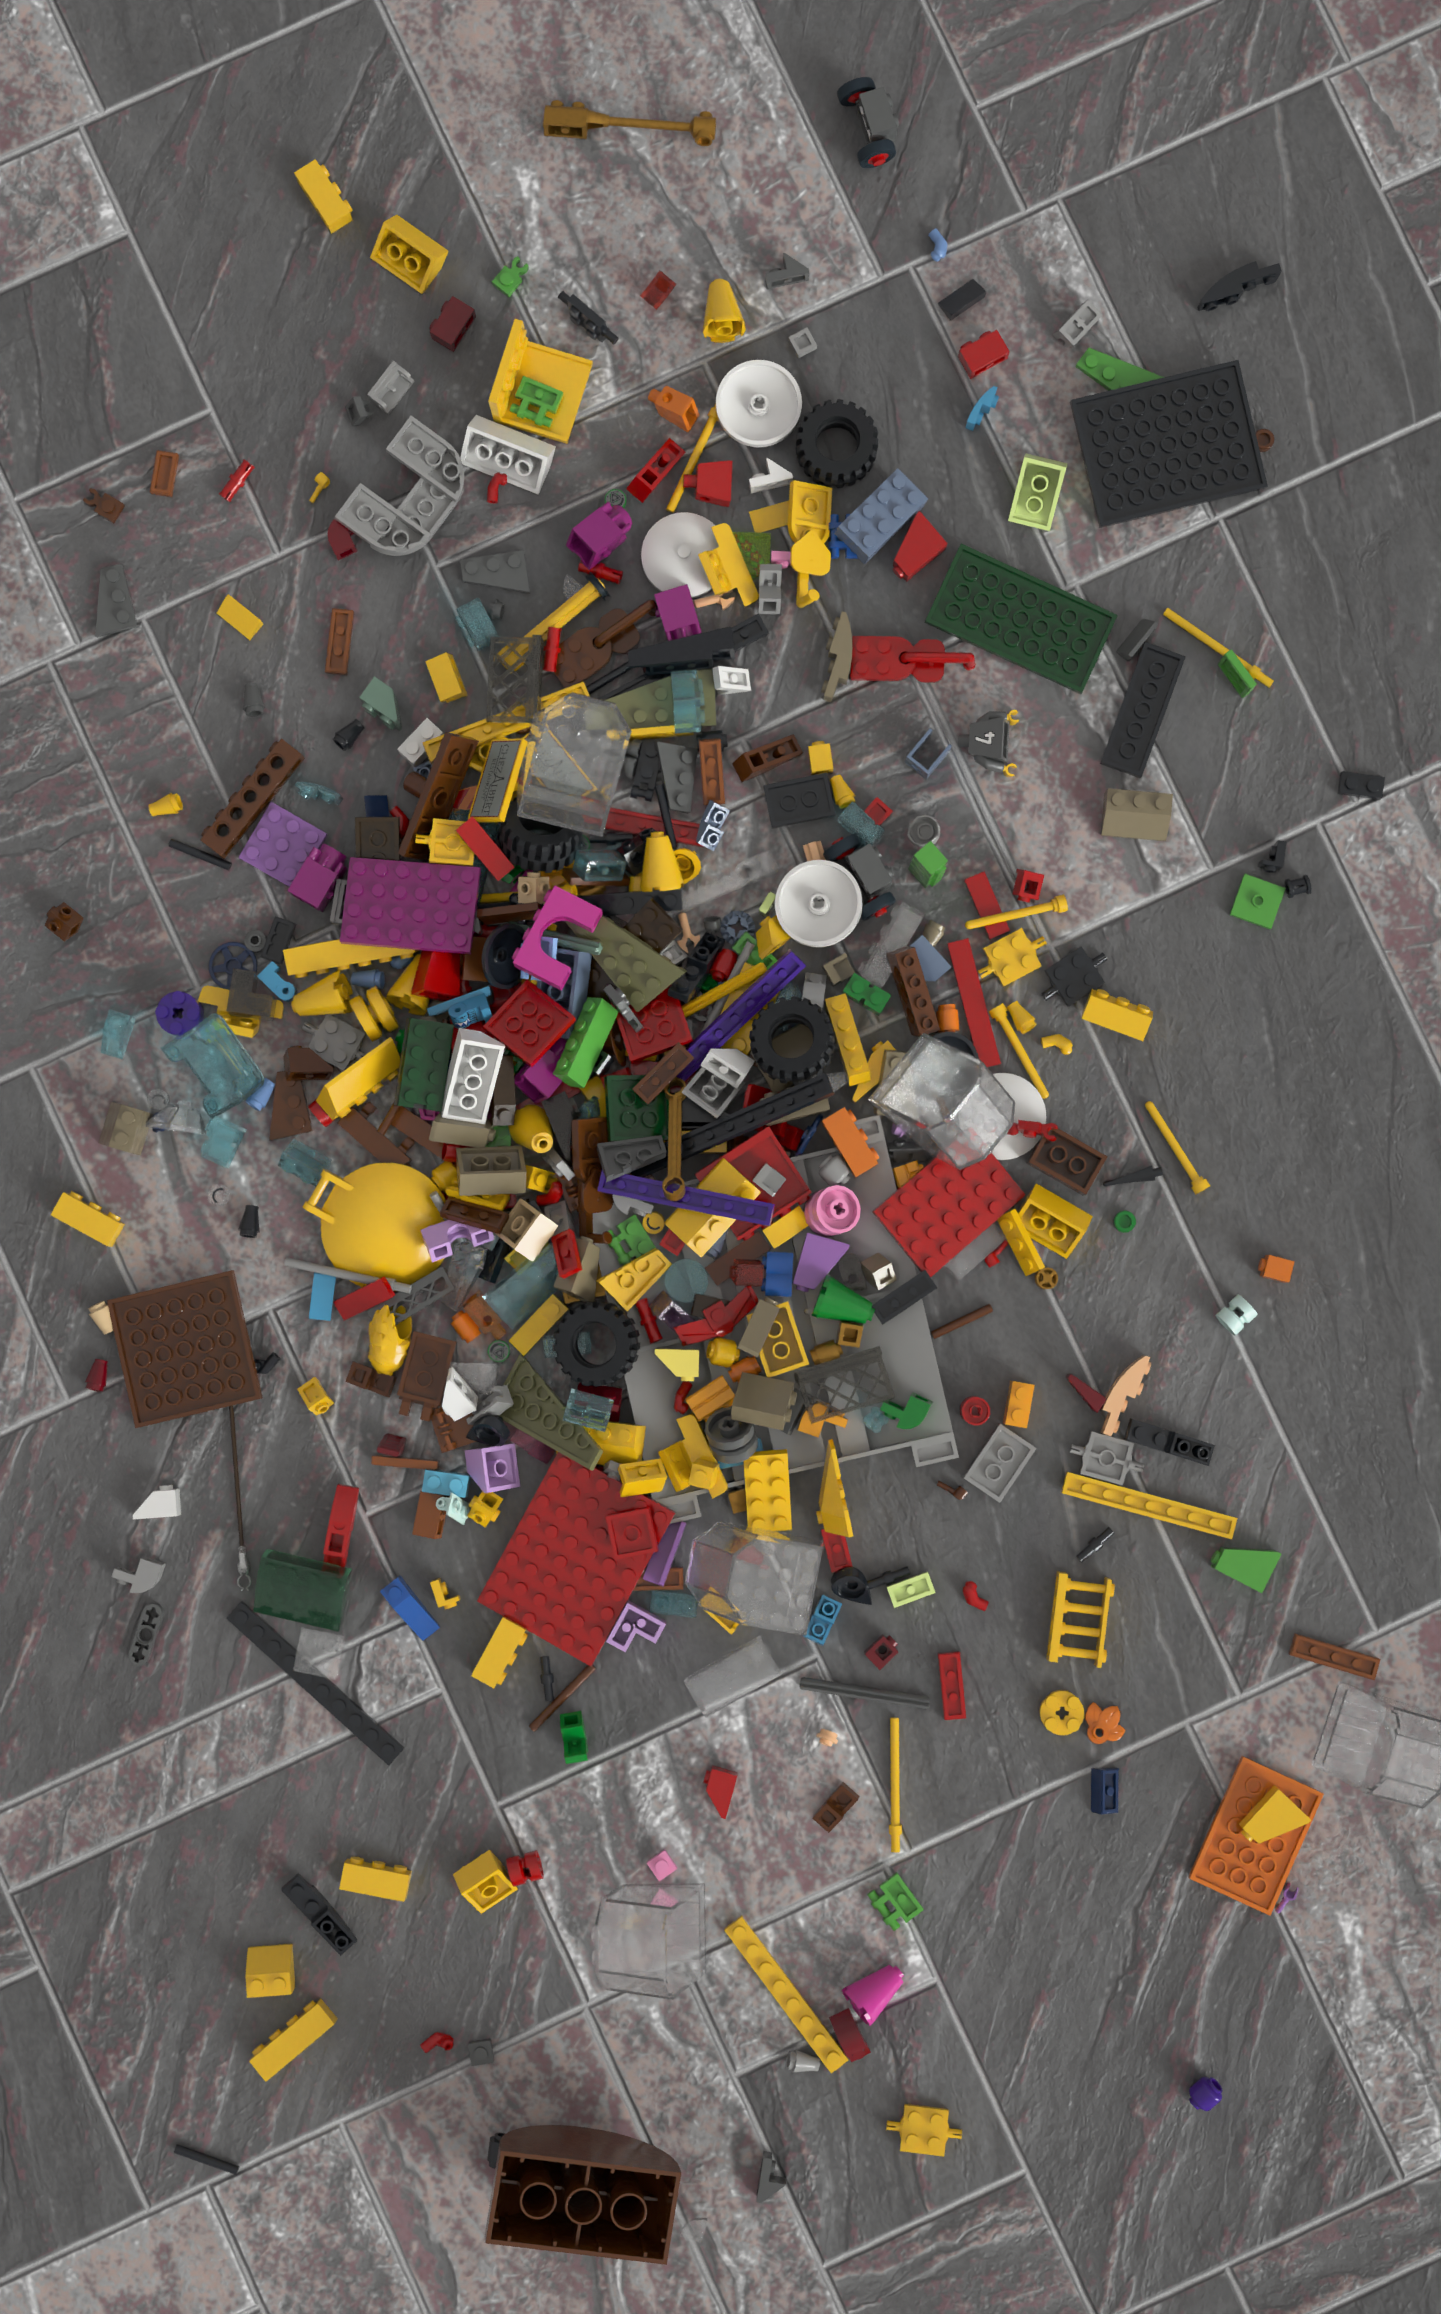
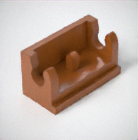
M420 1491L413 1535L431 1539L442 1538L446 1511L439 1510L436 1507V1501L440 1497L449 1498L450 1496Z

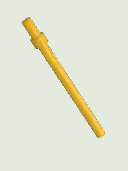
M716 403L714 407H711L707 415L709 418L667 505L666 510L674 513L685 490V487H683V475H692L716 421L719 422L716 413Z
M1167 608L1163 613L1165 617L1220 655L1224 656L1229 651V649L1171 609ZM1237 656L1253 679H1257L1270 688L1274 680L1262 673L1261 669L1256 665L1252 666Z
M891 1717V1824H889V1834L891 1835V1852L896 1853L900 1852V1835L902 1834L899 1801V1718Z

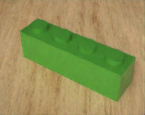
M929 841L914 854L908 870L924 888L929 885L933 887L942 879L947 869L945 866L948 860Z
M588 997L569 1040L566 1042L564 1051L557 1062L553 1075L570 1087L585 1088L619 1011L603 998Z

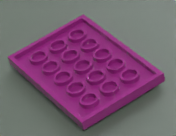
M350 857L340 943L471 954L481 873L480 867Z

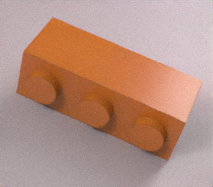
M844 1107L823 1119L821 1123L842 1158L849 1165L854 1178L878 1165L877 1159H879V1156L873 1147L869 1149L865 1141L868 1138L863 1129L858 1130L854 1124L857 1119L851 1110L847 1111Z

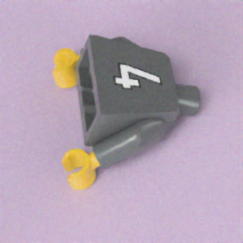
M1011 710L1008 714L1000 711L987 712L978 718L975 723L970 724L969 734L958 736V746L969 747V754L974 757L976 763L984 768L998 773L1003 771L1006 777L1015 776L1008 772V767L1017 768V766L1013 763L1004 765V763L1008 762L1009 725H1015L1019 722V720H1013L1011 715H1017L1018 711Z

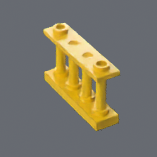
M1057 1571L1046 1656L1048 1661L1058 1663V1657L1065 1655L1095 1659L1094 1665L1097 1668H1101L1102 1663L1106 1662L1107 1650L1104 1649L1109 1600L1110 1597L1114 1596L1115 1584H1112L1110 1578H1104V1585L1079 1582L1068 1578L1066 1572ZM1072 1589L1103 1593L1101 1607L1069 1603L1068 1600H1065L1066 1591ZM1070 1611L1100 1615L1099 1628L1067 1625L1066 1622H1062L1063 1613ZM1067 1633L1097 1637L1096 1651L1064 1647L1063 1644H1060L1061 1635Z

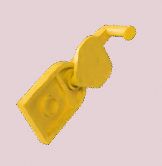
M793 480L790 482L788 532L795 544L791 547L790 563L792 568L798 572L796 605L799 608H803L817 601L820 596L815 589L808 591L809 574L823 576L830 570L831 553L824 543L830 534L832 488Z

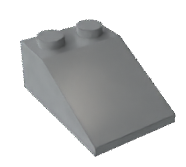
M702 1067L681 1093L718 1118L733 1102L745 1082L742 1081L736 1089Z

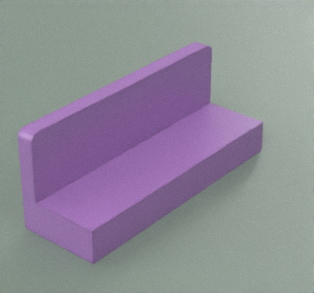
M686 1522L669 1524L658 1544L659 1551L653 1553L648 1563L643 1580L664 1587L685 1530Z

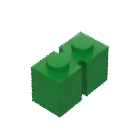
M853 973L842 994L846 993L847 998L859 1004L861 998L864 999L865 1002L862 1007L879 1016L890 999L891 994L876 985L873 988L869 987L871 982Z

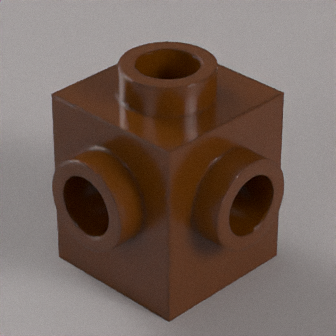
M63 902L57 907L53 906L47 912L46 916L48 918L44 926L65 942L78 932L84 918Z

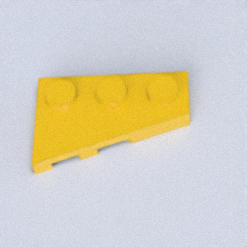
M654 1248L596 1281L628 1312L672 1263L658 1249Z

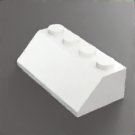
M476 415L467 426L460 458L465 466L494 476L497 472H500V474L505 473L508 483L539 494L550 469L556 446Z
M458 1029L446 1077L441 1111L442 1118L485 1124L505 1048L504 1044L481 1031Z

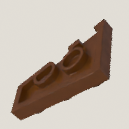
M285 1071L277 1072L269 1141L313 1132L302 1080L286 1081Z

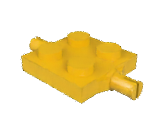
M433 818L432 830L429 836L416 834L415 843L428 844L429 863L473 867L475 854L455 831L466 821Z
M1020 928L982 948L988 958V966L977 970L978 974H981L979 976L982 979L993 973L998 977L1002 987L1040 968L1042 965L1036 956V949L1047 944L1046 941L1041 942L1044 940V937L1041 936L1031 942L1026 937L1023 929Z
M904 2104L903 2116L900 2122L887 2120L886 2130L899 2131L901 2138L899 2150L903 2152L944 2157L945 2144L948 2137L962 2138V2129L949 2128V2110L944 2108Z

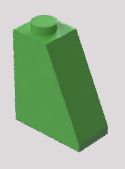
M1221 1547L1219 1551L1216 1550L1211 1558V1567L1262 1593L1282 1554L1275 1550Z

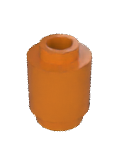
M955 1004L938 1005V1011H936L940 1028L938 1032L959 1031L958 1009H956Z
M461 1310L451 1317L453 1320L450 1323L462 1341L465 1340L467 1344L482 1334L479 1330V1325L468 1311L464 1313Z
M747 1356L730 1366L732 1370L728 1371L733 1383L737 1381L739 1383L742 1372L755 1375L762 1372L755 1356L750 1358Z

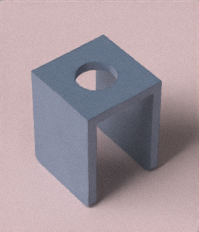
M931 728L905 759V763L925 779L931 775L952 748V745L949 744L928 770L917 762L913 756L931 736L933 731Z

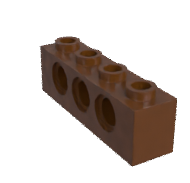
M904 946L886 953L911 1035L922 1037L940 1030L915 947Z

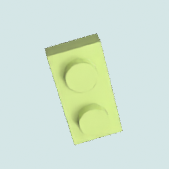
M928 1571L886 1586L894 1608L935 1593Z

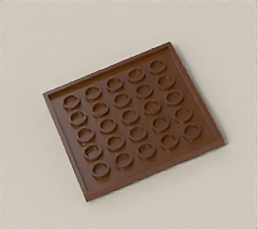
M234 1270L107 1300L135 1428L263 1398Z

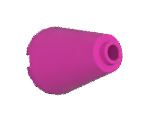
M888 1965L846 1986L841 1991L847 2001L850 2000L852 2008L866 2024L871 2026L903 1984L901 1978L904 1975L896 1965L894 1967Z

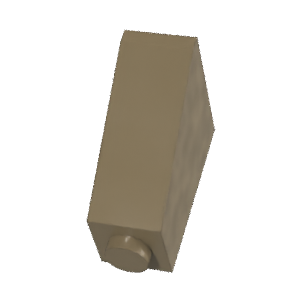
M440 1112L433 1120L429 1140L470 1147H486L489 1142H493L496 1130L493 1129L494 1126L487 1118L485 1124L442 1118Z
M581 1236L580 1239L576 1238L582 1271L567 1278L560 1277L558 1272L553 1287L575 1299L594 1302L600 1248L592 1244V1239Z
M765 1297L764 1301L759 1300L740 1340L738 1349L753 1356H759L780 1308L776 1307L778 1302Z

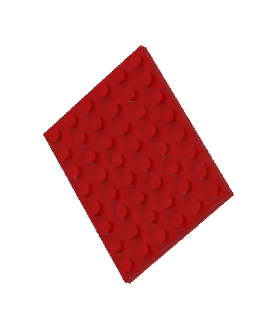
M558 1452L477 1602L521 1625L526 1630L585 1664L592 1666L653 1553L614 1560L605 1516L650 1507L658 1545L676 1512L645 1494L621 1497L622 1481L607 1477L608 1474L602 1472L597 1467L593 1471Z

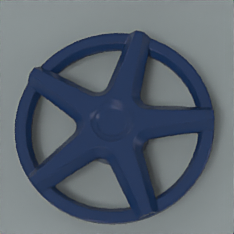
M228 942L216 948L210 957V976L223 989H243L256 977L258 967L256 956L253 951H250L242 943ZM239 946L245 950L237 957H233L227 947ZM221 950L225 958L224 964L212 966L214 957ZM249 955L253 960L252 972L242 966V963ZM226 972L228 974L227 986L219 982L214 973ZM237 974L249 978L245 983L233 986Z
M818 1114L812 1125H808L800 1138L801 1143L794 1154L796 1157L800 1154L802 1155L823 1119V1115Z

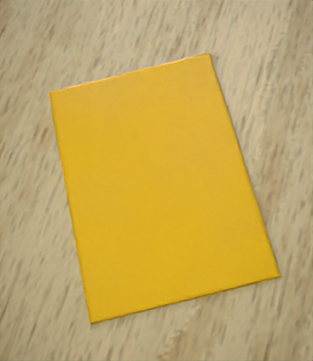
M789 500L750 511L749 514L755 534L788 525Z

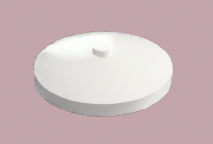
M751 360L741 363L725 375L718 387L716 395L718 420L725 432L743 445L767 447L781 442L794 430L801 415L802 396L796 380L785 368L774 362Z
M675 513L660 519L648 531L642 545V566L647 579L659 592L688 584L693 599L712 590L698 554L704 551H711L719 547L711 529L715 525L710 520L694 513Z
M811 860L794 867L782 879L775 896V911L783 930L796 942L810 947H826L842 941L854 930L862 913L863 900L857 881L846 868L828 860Z
M996 1073L981 1078L967 1090L959 1108V1126L962 1134L968 1128H972L997 1160H1009L1030 1151L1038 1143L1041 1135H1036V1138H1029L1023 1136L1020 1131L1016 1135L989 1133V1128H1008L1009 1122L1018 1123V1120L1046 1124V1109L1040 1093L1030 1082L1014 1074Z

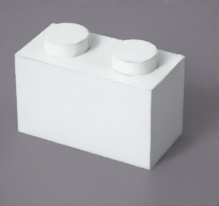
M426 718L397 750L413 767H416L428 757L422 742L441 736L443 732Z

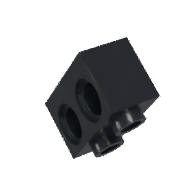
M653 828L641 831L637 837L624 841L619 848L615 849L625 871L634 877L640 874L643 869L646 838L651 836V832H658ZM635 852L634 858L631 859V855Z

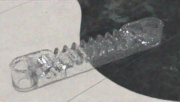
M771 850L741 861L737 864L735 872L732 869L729 870V876L723 872L721 873L720 880L713 876V883L706 879V886L704 887L697 883V890L692 886L689 887L690 893L682 890L683 910L669 911L667 913L671 918H674L682 912H688L777 873L779 868ZM742 869L751 871L748 878L745 875L741 876Z

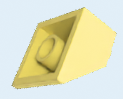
M655 1348V1355L676 1377H681V1381H694V1377H699V1349Z

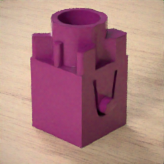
M608 501L572 528L566 546L571 552L576 553L581 558L582 563L590 570L625 542L627 538L625 534L631 529L632 520L624 508L619 505L612 507Z
M688 584L654 594L658 606L655 614L657 618L661 617L668 641L702 633Z
M324 843L319 850L313 847L287 891L323 913L330 899L334 898L337 879L342 880L348 869L344 865L347 857Z
M559 1038L532 1068L525 1063L514 1075L515 1085L535 1104L548 1099L562 1082V1080L553 1075V1072L567 1042L563 1038Z

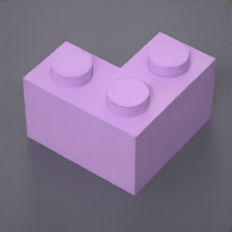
M628 1600L606 1642L626 1652L637 1633L656 1644L667 1621Z

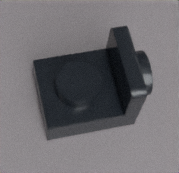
M1278 840L1274 846H1271L1269 858L1272 861L1261 860L1258 867L1263 868V871L1269 873H1276L1277 870L1282 869L1287 841Z

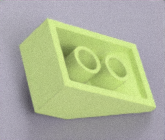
M1026 453L1008 521L1050 531L1068 463Z

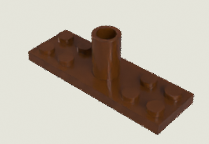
M445 732L428 778L415 771L406 776L403 783L404 790L419 798L404 839L401 842L398 854L408 858L429 860L428 844L415 843L416 834L429 836L432 830L433 818L448 820L478 745V740L472 737Z

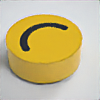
M653 1211L652 1214H646L642 1225L646 1232L657 1234L664 1228L665 1219L661 1213Z

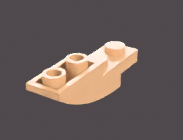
M1143 1355L1135 1360L1117 1377L1105 1396L1107 1400L1100 1408L1108 1412L1100 1433L1112 1436L1113 1433L1118 1431L1120 1425L1118 1417L1120 1412L1124 1413L1128 1401L1125 1400L1126 1396L1135 1398L1136 1395L1141 1394L1144 1383L1141 1382L1143 1375H1147L1151 1367L1150 1357Z

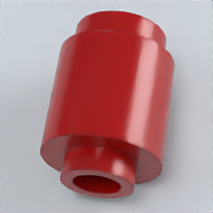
M722 949L717 954L710 968L711 977L715 981L722 983L728 980L737 962V954L729 949Z

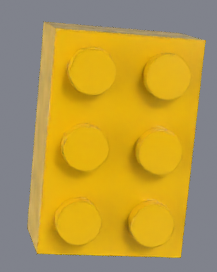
M788 1301L776 1305L780 1310L759 1353L766 1376L769 1378L809 1365ZM753 1313L746 1315L748 1323Z

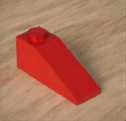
M669 438L626 489L643 503L686 452Z

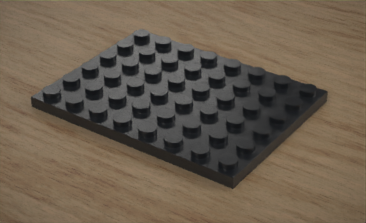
M1239 360L1076 398L1070 401L1099 528L1268 487Z

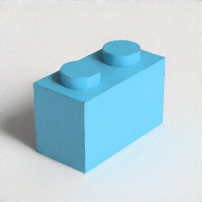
M425 1469L422 1492L448 1496L454 1493L458 1497L466 1498L468 1496L471 1476L465 1473Z

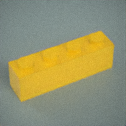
M846 993L825 999L826 1012L832 1024L835 1041L849 1086L871 1081L870 1069Z
M321 1998L317 2002H314V2000L310 2001L303 2008L304 2013L299 2017L295 2014L286 2022L287 2027L282 2031L277 2029L269 2036L270 2041L266 2045L261 2043L252 2051L253 2056L249 2062L265 2082L336 2023L338 2018Z

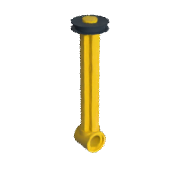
M589 572L591 574L589 577L585 575L588 583L517 643H510L498 652L496 658L510 674L521 668L526 662L525 658L547 640L548 627L562 628L599 596L604 601H606L604 597H610L604 584L591 572Z

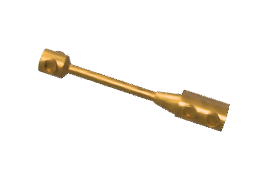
M554 100L551 102V105H545L543 127L544 136L587 139L588 129L609 126L688 131L693 139H695L696 144L709 146L712 144V140H715L716 118L712 117V114L708 111H703L699 116H694L691 122L609 117V115L585 108V105L581 102H574L572 107H566L561 101Z

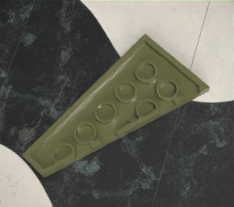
M713 670L680 672L585 707L586 730L637 729L693 724V727L716 726Z
M602 915L593 933L574 923L565 921L577 937L601 943L603 949L600 955H591L617 988L619 987L624 993L626 999L636 1012L644 1008L687 972L684 968L672 963L666 956L660 955L650 945L626 929L616 925L608 917L606 918Z
M519 1354L503 1384L507 1385L514 1404L499 1416L503 1418V1421L593 1471L603 1450L528 1360Z

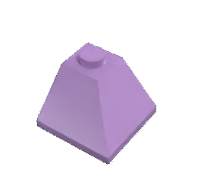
M515 1443L465 1450L467 1473L484 1493L520 1487Z

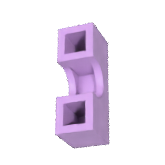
M451 1220L431 1225L421 1230L424 1245L432 1262L453 1255L451 1243L457 1238L469 1239L473 1247L494 1240L493 1232Z

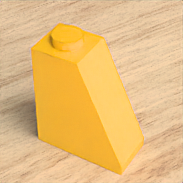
M1274 1785L1244 1817L1239 1825L1243 1828L1241 1833L1250 1842L1254 1839L1259 1844L1308 1824L1311 1819Z

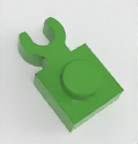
M518 256L513 259L511 269L504 266L492 281V285L508 298L522 283V278L519 276L527 273L529 269L527 263L522 268L517 267V264L520 262Z

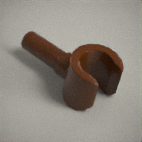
M941 1481L937 1483V1486L948 1491L958 1500H963L968 1494L960 1485L954 1490Z

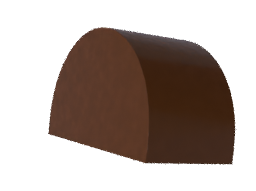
M537 2125L512 2130L502 2136L499 2143L485 2229V2243L667 2265L681 2179L680 2167L669 2154L651 2144L605 2130L567 2125Z

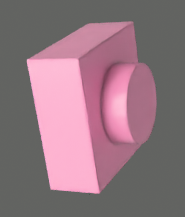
M772 551L771 564H782V569L788 568V566H791V552Z
M665 1849L647 1861V1865L658 1881H661L677 1870L676 1864Z

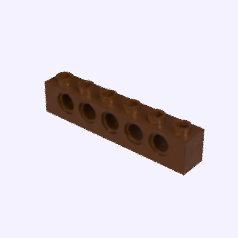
M282 738L279 742L276 741L272 744L268 756L265 759L262 758L257 763L256 771L252 776L248 775L242 782L243 787L238 793L234 792L228 800V806L216 814V821L212 826H207L201 834L202 838L200 840L223 859L227 857L305 759L300 752ZM276 760H283L282 767L278 769L273 768V763ZM268 776L270 778L269 783L264 786L260 785V779ZM255 793L256 799L253 802H247V795ZM236 810H242L243 812L239 819H233V813ZM222 827H229V832L226 836L219 835Z

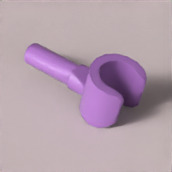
M1291 1883L1286 1884L1283 1893L1284 1897L1275 1910L1279 1914L1289 1900H1295L1297 1897L1298 1887L1294 1892L1289 1891Z

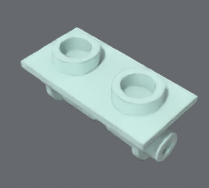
M454 1493L450 1494V1498L440 1497L436 1501V1507L439 1510L446 1511V1515L465 1525V1521L468 1518L467 1515L470 1512L469 1503Z

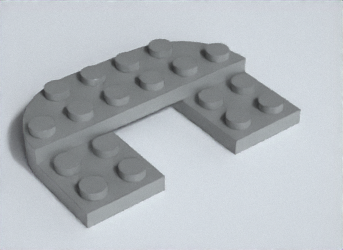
M413 416L409 417L386 448L388 454L421 477L397 509L370 489L359 483L335 515V520L370 544L372 549L391 556L411 554L424 547L457 505L464 487V470L457 451L446 440Z

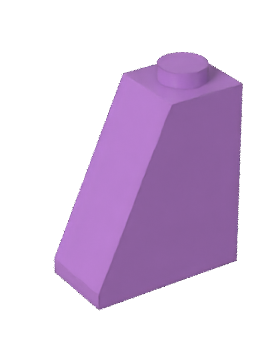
M806 1233L792 1284L797 1285L796 1289L809 1292V1289L814 1290L846 1253L850 1245Z

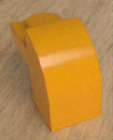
M818 1402L810 1405L803 1412L797 1430L819 1438L824 1421L845 1428L848 1419L844 1418L845 1413L833 1409L831 1413L827 1412L830 1403Z

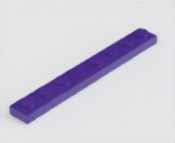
M791 949L693 1040L694 1042H691L685 1048L695 1059L677 1078H681L683 1081L689 1078L700 1067L710 1049H719L806 967L805 963Z
M603 1169L601 1172L597 1190L599 1192L771 1226L775 1204L685 1186L686 1192L682 1199L670 1201L664 1196L662 1181L625 1174L606 1182ZM670 1184L666 1190L673 1193V1191L679 1189L680 1185Z

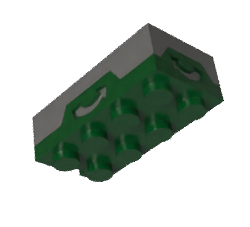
M406 1018L394 1105L442 1111L454 1029L453 1024Z

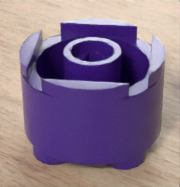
M175 991L165 995L155 1010L156 1018L161 1028L174 1036H192L203 1025V1006L196 998L185 992ZM179 1010L182 1011L183 1018L178 1017Z

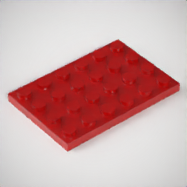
M968 1128L875 1208L872 1213L920 1272L926 1270L929 1276L932 1277L1022 1199L1025 1193L972 1128Z

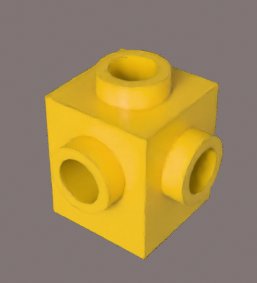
M482 1491L479 1497L475 1495L468 1506L471 1510L467 1516L486 1528L490 1520L495 1522L501 1513L498 1508L503 1498L493 1492L484 1493Z

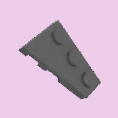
M656 741L654 745L655 750L658 752L659 770L662 772L668 808L670 811L688 814L691 812L697 748Z

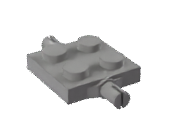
M330 1014L325 1016L318 1027L308 1022H305L302 1026V1030L312 1034V1041L308 1048L313 1050L328 1064L341 1071L346 1070L355 1058L359 1060L366 1055L360 1051L361 1043L366 1034Z
M1090 1431L1088 1442L1084 1447L1071 1444V1448L1078 1449L1079 1451L1070 1449L1069 1453L1082 1456V1465L1079 1473L1123 1485L1125 1475L1129 1469L1142 1473L1143 1469L1135 1466L1144 1468V1463L1132 1461L1131 1453L1134 1443Z

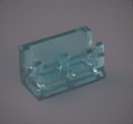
M571 1388L563 1421L605 1432L614 1400Z

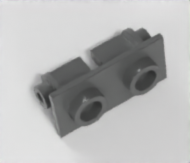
M918 1138L915 1139V1142L896 1139L888 1143L889 1151H893L889 1152V1158L893 1162H909L908 1154H913V1161L933 1159L932 1142L927 1139Z

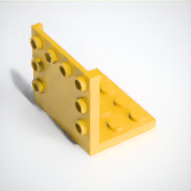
M514 319L488 400L493 421L568 444L593 361L528 341V337H526L527 330L524 328L523 321ZM523 376L563 392L564 395L556 414L549 411L546 413V417L553 419L551 427L539 426L535 424V421L528 418H519L517 414L510 412L512 403L521 405L522 400L517 399L515 394ZM531 404L528 406L529 410L536 413L539 412V407Z

